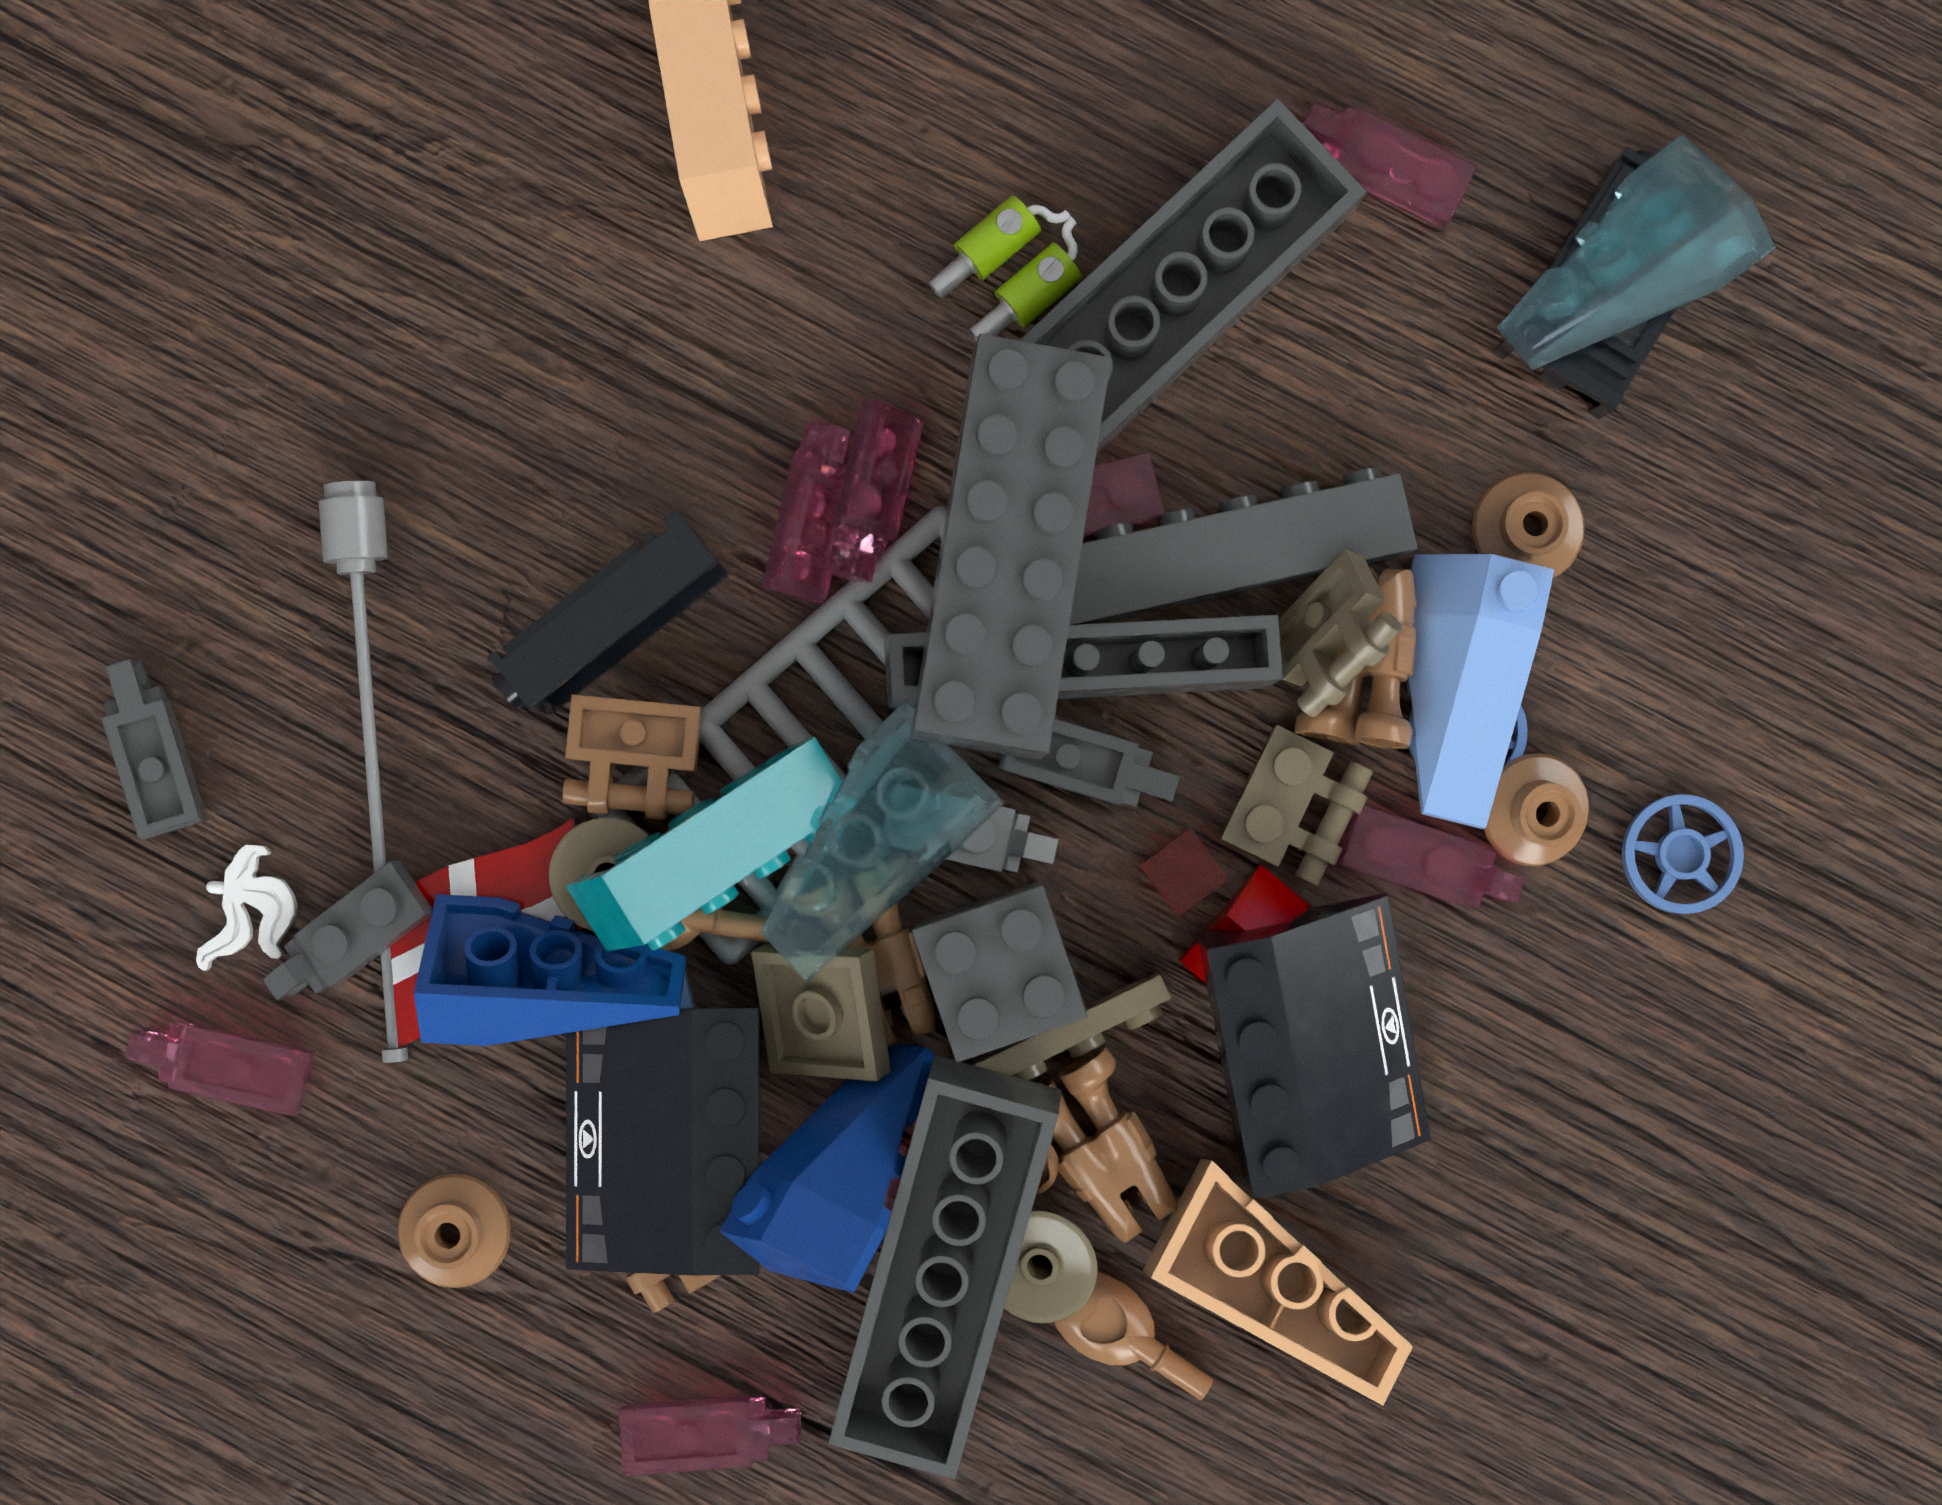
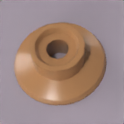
M1518 472L1505 476L1493 483L1479 499L1472 520V535L1478 554H1494L1554 569L1553 578L1566 571L1575 561L1581 550L1585 534L1582 509L1573 493L1557 479L1538 472ZM1526 515L1534 516L1539 520L1541 531L1538 536H1531L1524 530L1523 520Z
M1527 754L1506 763L1503 766L1488 823L1484 829L1492 847L1505 859L1523 866L1547 865L1565 856L1578 843L1587 825L1589 799L1584 782L1571 765L1558 757L1548 754ZM1545 802L1547 814L1543 820L1538 822L1536 819L1537 808Z
M443 1174L422 1183L405 1201L398 1219V1243L405 1261L422 1279L446 1288L471 1286L491 1275L503 1261L511 1239L509 1213L499 1194L484 1181L466 1174ZM444 1223L454 1224L459 1229L460 1240L458 1243H449L443 1238L442 1226Z

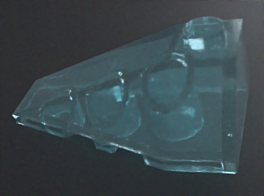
M1683 134L1624 179L1614 191L1618 198L1616 204L1599 223L1588 221L1576 235L1580 246L1562 267L1546 270L1497 327L1501 335L1532 370L1717 291L1776 249L1752 198Z
M905 701L857 747L847 766L849 770L832 803H828L819 820L821 824L803 859L796 864L761 931V934L806 981H809L955 852L1004 804L1003 800L948 744L909 738L914 710Z

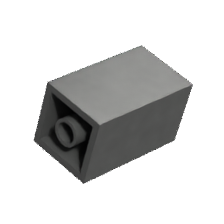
M1038 881L918 921L911 930L956 1063L1088 1018L1045 889Z

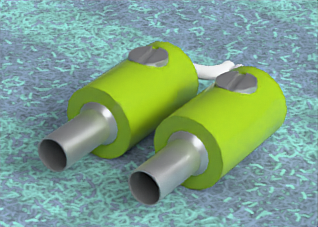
M1011 195L953 244L959 256L928 282L932 290L941 299L972 273L983 281L1041 232V227L1033 215H1041L1048 222L1055 224L1065 222L1062 236L1068 246V253L1056 243H1051L994 291L1000 304L969 329V332L976 341L979 334L996 336L1012 321L1025 328L1083 279L1079 269L1073 262L1078 250L1071 231L1077 223L1066 210L1060 214H1054L1046 207L1040 205H1032L1027 208L1016 196Z

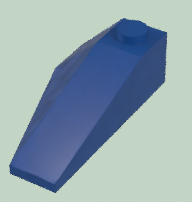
M436 894L414 989L421 1043L489 1046L680 1015L686 956L661 948L651 951L648 944L606 952L597 936L576 930L575 921L555 915L550 922L522 913L519 903L500 897Z
M904 1044L887 1047L891 1069L889 1074L879 1081L847 1079L751 1174L746 1185L735 1196L731 1211L719 1232L770 1272L854 1293L888 1227L891 1212L883 1204L890 1180L900 1178L903 1172L906 1158L898 1150L904 1129L912 1125L918 1117L934 1059V1054L928 1048Z

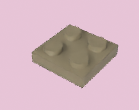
M765 943L751 951L770 1073L879 1081L891 1072L873 949Z

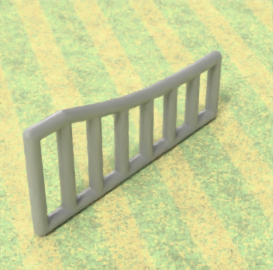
M945 506L933 508L703 707L699 744L701 743L731 779L735 781L754 769L755 766L720 726L748 702L788 747L812 738V735L768 686L797 660L871 745L847 776L825 752L855 802L854 805L837 815L842 825L825 838L811 845H808L805 838L791 846L796 856L777 889L766 876L757 879L754 873L738 882L760 908L754 915L775 918L773 931L789 917L796 904L794 893L806 887L819 862L856 804L894 755L910 739L914 707H905L887 726L816 643L845 619L885 665L884 643L890 632L864 604V601L891 578L895 580L929 619L934 587L912 563V560L938 537L942 538L947 511ZM635 766L616 783L647 786L649 767ZM671 769L670 788L691 790L678 774ZM696 795L694 800V806L701 803V801L698 799ZM610 809L608 815L595 814L597 818H618L637 825L625 810ZM700 932L698 934L715 955L728 965L736 964L761 943L760 941L722 935L714 937L710 933Z

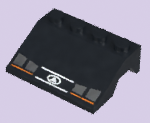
M1386 893L1310 908L1291 922L1242 932L1211 929L1196 932L1241 1170L1253 1199L1317 1187L1431 1140L1389 898Z
M760 1006L680 1008V1015L566 1033V1269L689 1276L759 1274L761 1264L719 1231L731 1211L735 1196L746 1185L751 1174L761 1165Z

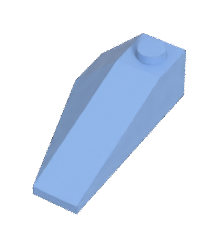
M1415 554L1412 557L1409 570L1413 572L1415 598L1417 599L1413 627L1416 629L1417 643L1415 645L1413 677H1408L1406 685L1407 694L1411 696L1415 730L1413 747L1421 814L1485 829L1542 631L1554 569L1494 554Z

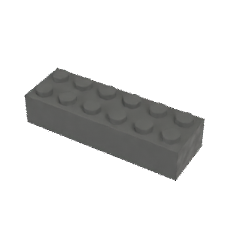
M1277 98L1019 341L1112 357L1098 440V453L1356 211L1367 191Z
M979 334L972 353L909 738L1040 760L1049 753L1112 357Z
M934 1056L829 1439V1445L955 1480L1058 1120L1061 1099L1060 1089L963 1062L956 1063V1060Z

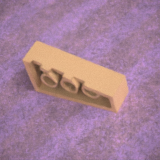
M648 0L679 180L699 241L772 228L773 225L762 171L772 170L771 158L765 130L754 132L751 116L762 113L754 74L744 76L741 60L752 58L745 21L744 19L733 21L730 5L740 4L741 0Z
M1201 1158L1177 1203L1178 1209L1172 1213L1142 1273L1383 1406L1413 1346L1354 1291L1327 1269L1312 1252L1300 1244L1276 1222L1261 1205L1237 1186L1212 1160Z

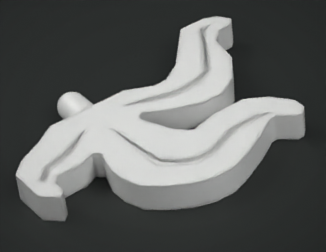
M244 845L226 868L224 882L210 881L207 883L206 889L209 893L223 894L222 907L227 917V924L218 935L197 949L196 962L203 971H208L212 967V961L218 956L235 954L246 947L253 938L252 922L244 903L257 908L263 914L258 943L263 952L276 959L284 956V951L279 946V943L291 927L297 915L298 905L292 889L285 880L273 876L258 878L255 876L259 869V858L262 855H270L272 853L267 846Z

